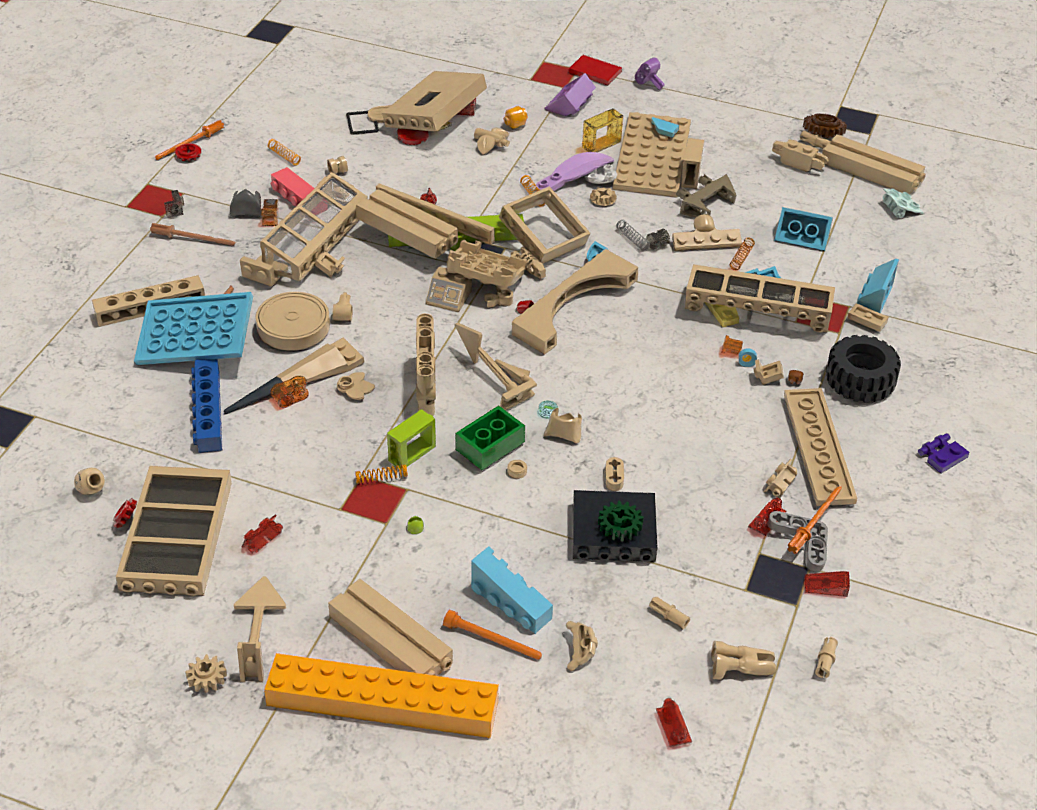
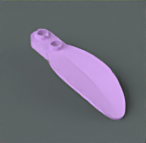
M585 152L574 155L560 164L551 175L540 180L536 186L539 190L550 186L555 191L562 187L565 182L580 178L605 164L613 162L614 158L597 152Z

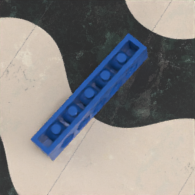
M218 359L195 360V367L191 368L192 379H195L192 380V391L195 392L192 393L193 405H196L192 406L193 418H196V420H192L193 431H196V433H193V443L198 445L199 453L223 451Z

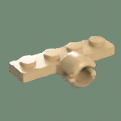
M707 214L699 215L694 219L695 231L672 234L674 251L741 247L742 245L739 229L717 230L713 218Z

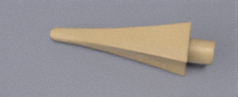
M498 359L495 360L496 364L513 377L519 385L532 379L529 377V370L515 367Z

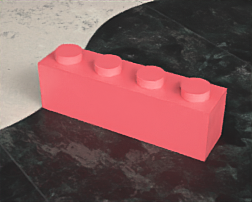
M288 167L271 174L272 189L291 202L293 206H297L315 189ZM324 198L311 213L318 216L326 212L327 199Z

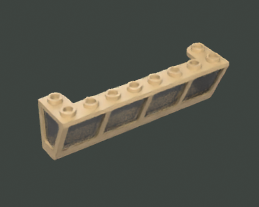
M693 264L686 289L685 309L698 311L703 308L704 302H707L709 304L811 320L810 326L814 331L827 332L832 313L835 287Z

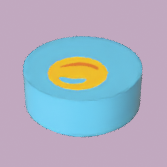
M750 348L741 350L738 355L739 363L744 367L754 366L755 360H757V353Z

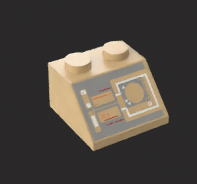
M438 267L431 279L426 304L460 312L472 292V279L465 278L464 275L459 273H449L447 268Z

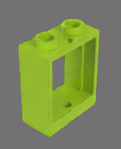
M421 409L387 432L388 461L395 466L398 465L399 468L403 464H406V467H408L435 448V418ZM420 433V437H419V438H417L416 440H414L413 442H411L409 445H407V442H408L409 440H411L412 438H414L416 435H418V434Z

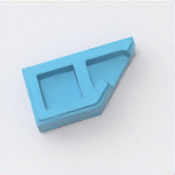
M652 117L651 123L655 125L656 131L659 134L672 138L679 130V125Z

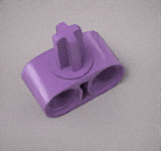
M652 57L642 63L634 75L635 81L640 85L651 81L657 89L663 88L665 84L656 75L661 67L660 61Z

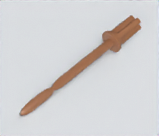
M152 223L150 227L151 233L169 236V238H172L173 235L204 241H214L225 245L235 244L234 241L175 230L174 225L167 226Z

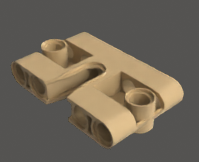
M424 313L420 314L416 319V400H418V411L422 409L434 416L436 400L434 319L432 315Z

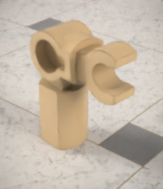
M495 285L497 294H485V302L487 301V307L489 308L497 304L499 306H510L513 304V291L509 287L504 290Z

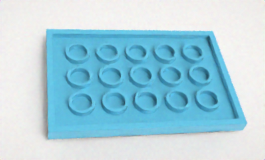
M242 292L148 300L134 362L136 365L195 361L197 359L242 357L253 301L252 293Z

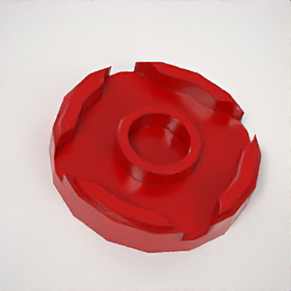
M402 128L397 130L398 140H402V143L407 145H419L421 141L425 142L429 137V132L426 130Z

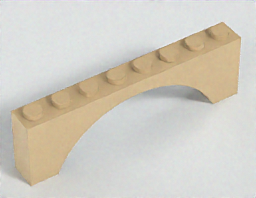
M605 249L578 271H575L569 278L562 281L560 285L552 289L547 295L539 299L533 306L527 308L520 316L516 317L512 321V335L545 355L557 345V331L552 322L555 314L566 301L580 293L598 288L628 289L638 280V266Z

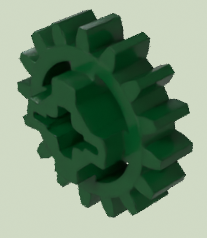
M618 501L617 505L610 502L609 507L604 505L603 511H599L598 525L600 526V531H605L606 537L612 535V540H615L617 537H620L621 541L624 540V537L631 540L632 534L638 536L639 531H642L644 519L641 516L642 511H636V505L630 507L629 502H626L625 505H622L621 501Z

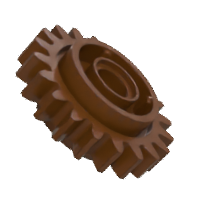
M818 113L804 117L803 127L814 135L818 134L823 138H834L836 135L843 136L846 133L847 124L836 116Z

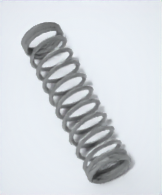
M624 219L619 220L616 228L642 251L647 250L650 242L641 236L639 232H636L633 227L629 228L625 233L626 230L624 228L628 223ZM623 221L624 224H623V226L620 228V225H619V224H620V222Z

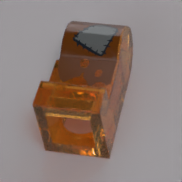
M264 199V206L261 210L262 226L278 225V199ZM268 218H274V221H266V220H267Z

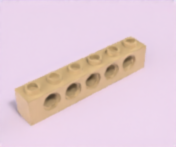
M199 275L93 299L92 304L99 327L143 317L148 300L205 296V291Z

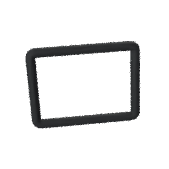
M368 111L346 113L351 134L375 133L379 131L377 121H374L376 128L374 130L353 131L350 115L368 114Z

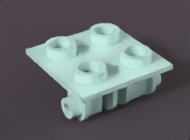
M883 189L886 192L883 195V202L896 217H904L906 210L924 214L920 209V205L911 199L912 196L906 192L901 193L895 189Z

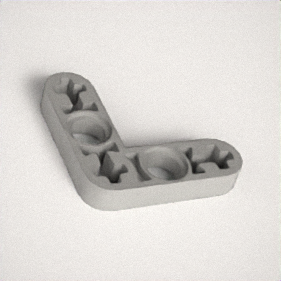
M774 511L770 514L767 525L773 531L795 536L797 528L792 524L796 523L801 527H805L811 519ZM817 521L810 530L811 539L806 541L805 564L813 572L823 570L827 560L828 528L825 523ZM812 543L819 544L821 549L813 547Z

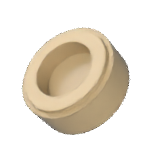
M522 460L510 461L507 466L508 475L515 479L523 478L527 474V464Z

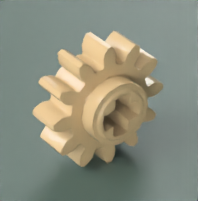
M206 654L203 660L196 657V664H188L189 670L185 672L189 687L195 686L196 692L204 688V692L208 693L211 687L216 691L217 683L224 684V677L227 676L224 661L218 662L217 656L209 659V656Z

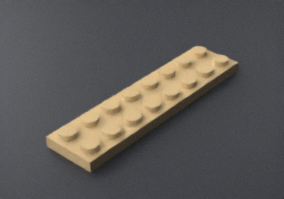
M822 388L784 390V399L816 506H822L832 491L839 486H842V489L830 505L856 504L858 498Z

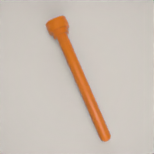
M449 609L444 617L443 626L450 629L453 627L462 628L536 660L542 657V653L538 650L461 619L458 612Z

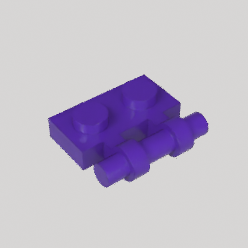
M948 433L936 436L932 442H926L918 449L919 455L927 454L929 456L927 463L941 474L967 459L970 453L956 441L949 444L947 441L951 437Z

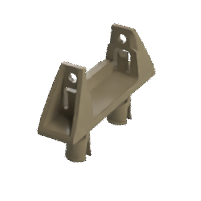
M706 174L701 175L698 183L705 186L704 188L690 194L689 191L682 187L676 193V196L683 199L680 214L697 217L706 214V212L707 215H711V210L706 208L703 202L715 195L729 200L733 204L737 196L727 174L715 181H712Z

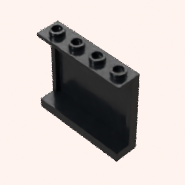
M574 490L572 559L656 562L658 547L655 493ZM618 501H621L622 505L629 502L630 507L636 505V511L641 510V516L644 517L642 531H639L638 536L632 534L631 540L627 537H624L623 541L620 540V537L612 540V535L606 537L605 531H600V526L598 525L599 511H603L604 505L609 507L610 502L617 505Z

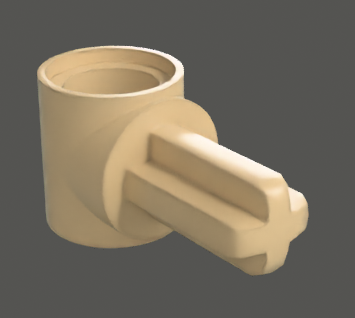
M347 292L341 294L339 302L333 305V320L352 321L353 307L350 304L351 296Z

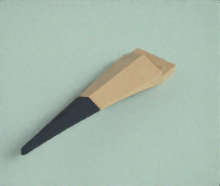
M344 337L332 344L327 343L224 409V414L231 413L289 388L348 372L365 362L364 357Z

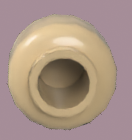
M92 467L80 470L74 478L75 488L78 492L85 495L98 493L102 490L105 483L102 472Z

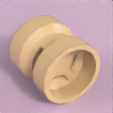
M344 156L327 160L329 173L337 174L338 172L344 173L348 171L347 161Z

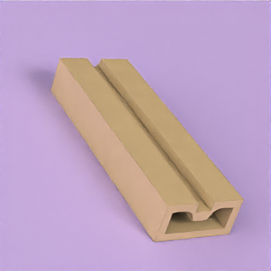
M836 135L831 140V144H828L823 149L822 153L828 157L829 161L826 165L895 189L901 193L911 194L913 190L916 191L919 183H922L926 176V173H924L925 166L840 135Z
M380 189L370 194V199H363L356 204L357 219L435 259L458 242V228Z
M358 579L350 585L344 595L340 593L328 602L329 617L396 670L438 676L451 667L453 663L452 648L362 579Z

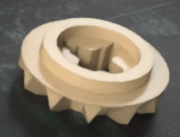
M597 187L590 194L591 201L601 206L611 205L617 198L615 191L604 187Z

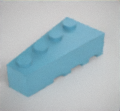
M488 546L471 560V589L476 594L486 598L490 604L504 611L508 617L514 618L525 629H529L536 634L552 620L553 604L533 586L528 588L524 578L519 573L514 575L507 568L508 563L504 559L498 560L493 555L494 550Z

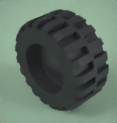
M852 335L849 338L847 336L837 341L830 350L826 367V379L831 388H834L837 394H842L846 399L850 398L855 402L863 401L864 403H869L870 401L877 402L881 398L888 397L895 390L901 368L900 357L891 345L888 346L886 341H880L877 337Z

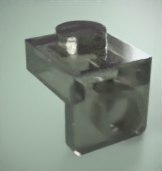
M178 190L171 191L172 201L164 203L167 218L183 215L182 206H185L183 196H179Z

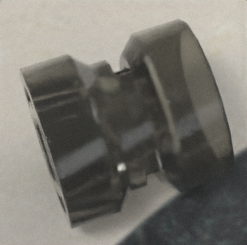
M662 228L657 230L656 233L647 234L646 240L650 242L649 247L655 250L660 245L665 246L669 244L670 236L667 230Z

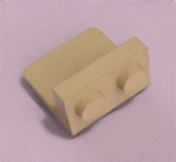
M262 255L256 260L245 256L240 259L242 277L271 287L282 277L274 274V269L286 272L290 268L288 263L276 259L273 265L263 263Z

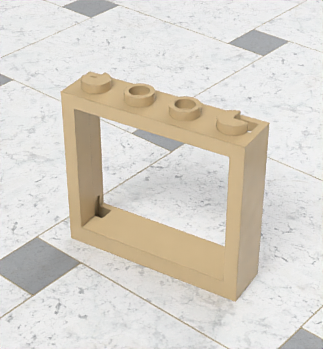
M550 186L502 206L499 214V219L523 247L542 264L585 245L591 234ZM545 203L574 238L546 249L517 214Z

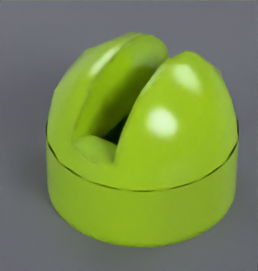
M413 516L408 520L407 529L411 534H419L424 530L422 518Z

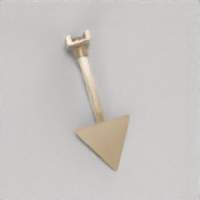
M460 323L454 324L473 363H477L480 357L506 387L507 392L502 394L500 407L508 410L535 396L532 388L536 387L537 383L533 379L518 386L510 380L488 353L481 348V332Z
M263 576L234 603V609H255L249 642H238L237 645L240 682H245L246 677H258V681L263 682L264 669L259 638L264 610L286 609V603L266 576Z

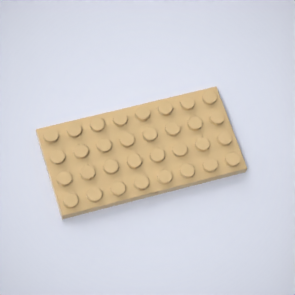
M629 112L616 169L617 177L613 182V190L678 197L676 193L680 187L691 119ZM652 117L679 125V130L672 138L659 134L656 131L655 125L651 123Z

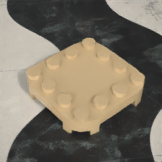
M462 240L460 247L455 252L450 250L446 265L447 272L459 273L464 275L465 278H475L480 280L481 283L495 284L498 288L505 290L524 274L527 259H521V254L516 252L508 257L482 249L481 241L476 240L475 244Z

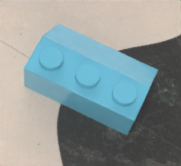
M782 207L775 241L825 251L833 217Z
M893 259L877 266L872 274L869 273L867 282L863 286L862 294H859L857 304L881 313L893 287L899 259Z

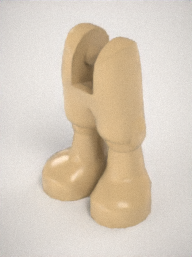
M713 641L711 649V659L714 661L713 679H722L729 670H738L744 674L763 676L775 674L774 652L748 646L736 647L722 641Z

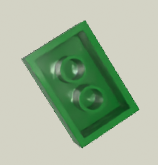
M499 405L455 433V450L481 470H484L525 442V425Z

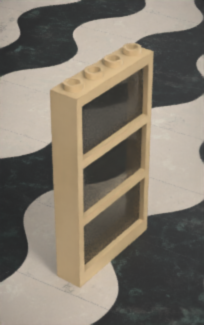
M149 466L116 574L119 591L204 596L232 485L230 470Z

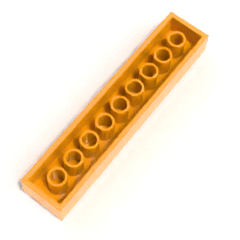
M276 653L264 693L266 706L491 738L498 706L499 685Z

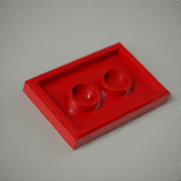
M582 55L569 67L568 73L577 76L585 73L590 80L608 86L622 72V67Z

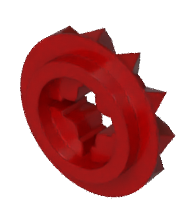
M192 143L182 144L175 150L177 159H182V161L196 160L202 153L200 146Z
M135 499L126 500L121 505L113 518L114 527L121 528L130 519L137 505Z

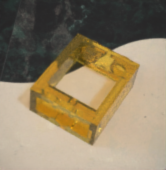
M612 108L584 120L582 148L588 152H600L620 143L622 139L623 115ZM607 126V134L596 139L597 130Z

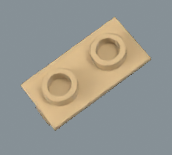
M792 459L786 464L782 462L776 468L775 472L777 474L776 476L772 474L766 481L768 486L763 491L764 493L770 489L776 497L783 495L789 486L788 484L797 476V469L789 465Z

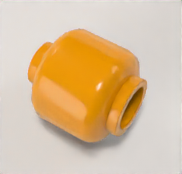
M515 106L505 111L503 119L507 126L509 125L510 128L515 129L525 125L528 115L524 108Z

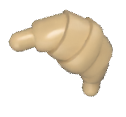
M568 621L566 628L573 633L574 654L572 655L573 660L568 663L567 668L569 671H574L579 665H583L594 657L598 640L595 637L593 628L580 622Z

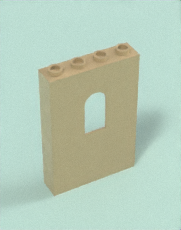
M433 71L382 112L385 126L437 131L487 89L484 74ZM429 93H440L426 105L415 106Z

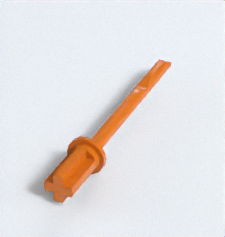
M218 120L208 126H203L202 132L156 155V160L174 152L182 144L191 143L203 136L210 138L212 134L224 128V123Z
M842 486L832 491L826 502L822 504L805 527L797 528L795 536L787 545L789 552L792 551L796 554L804 543L811 539L810 530L839 494Z

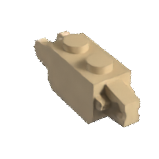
M789 139L787 142L776 140L773 143L772 152L781 156L780 160L783 164L805 172L811 168L822 170L829 161L827 156L818 153L819 149L799 143L796 140Z

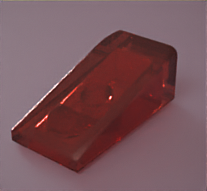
M849 571L805 574L804 576L805 593L848 596L850 588Z

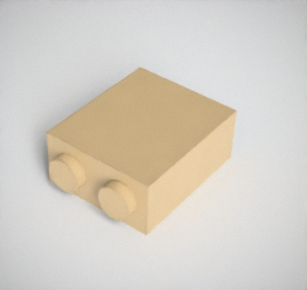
M688 138L681 187L697 189L704 140Z

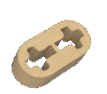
M611 457L606 461V487L611 491H619L624 485V463L617 457Z

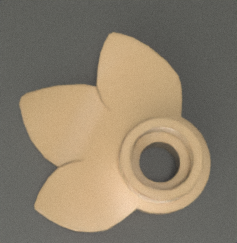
M355 372L349 376L339 378L337 389L340 392L346 393L352 399L361 400L364 399V394L373 391L375 385L364 380V372Z

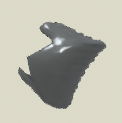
M246 188L239 193L235 191L230 204V215L232 217L244 215L261 217L260 193L255 191L254 195Z

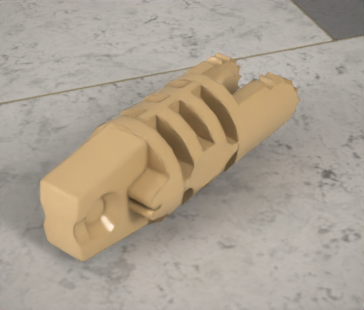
M521 247L520 258L527 259L525 269L539 279L546 277L544 265L528 250Z

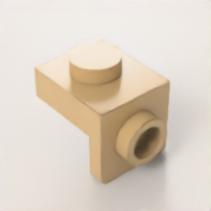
M325 251L314 265L332 277L335 272L338 274L344 267L342 263L345 258L342 256L337 260Z
M759 359L755 360L754 374L757 379L760 378L763 385L784 378L783 366L780 361L762 366Z

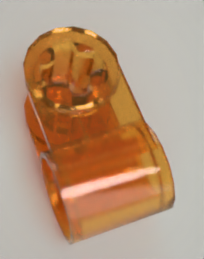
M294 376L289 380L274 385L270 390V394L281 408H287L308 398L307 380L304 376Z

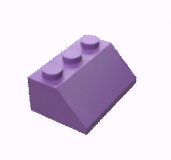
M584 73L565 85L548 103L545 109L563 116L571 113L574 115L580 110L579 107L583 106L587 102L586 100L593 95L592 92L596 87Z

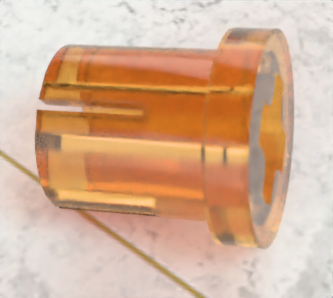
M725 335L721 353L725 354V352L739 355L743 341L732 339Z

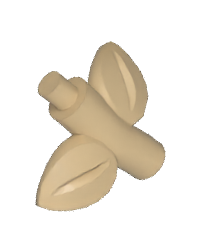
M477 128L474 132V138L478 139L477 145L482 155L488 153L494 145L508 147L510 141L506 140L509 133L501 128H492L491 131Z

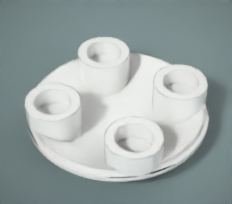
M608 164L586 174L585 179L596 184L608 183L616 179L617 172L613 169L612 165Z

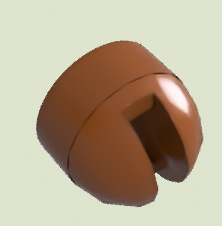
M790 370L788 374L789 382L791 384L796 382V385H799L803 380L804 373L798 370Z

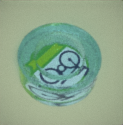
M543 401L539 404L538 413L541 417L549 419L553 410L558 408V406L553 401Z

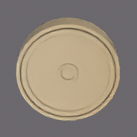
M285 292L274 295L265 300L257 309V333L263 342L277 349L300 350L319 343L329 331L328 307L319 297L305 292Z

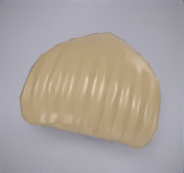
M555 408L550 415L544 436H555L570 440L576 444L579 443L582 429L581 414L578 413V418H574L571 413L558 416L559 408Z

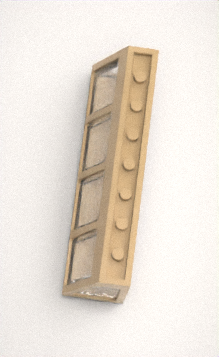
M330 173L260 241L262 262L272 265L274 267V274L301 281L315 266L314 264L325 251L328 253L359 221L356 217V204L363 199L368 200V196L335 173Z

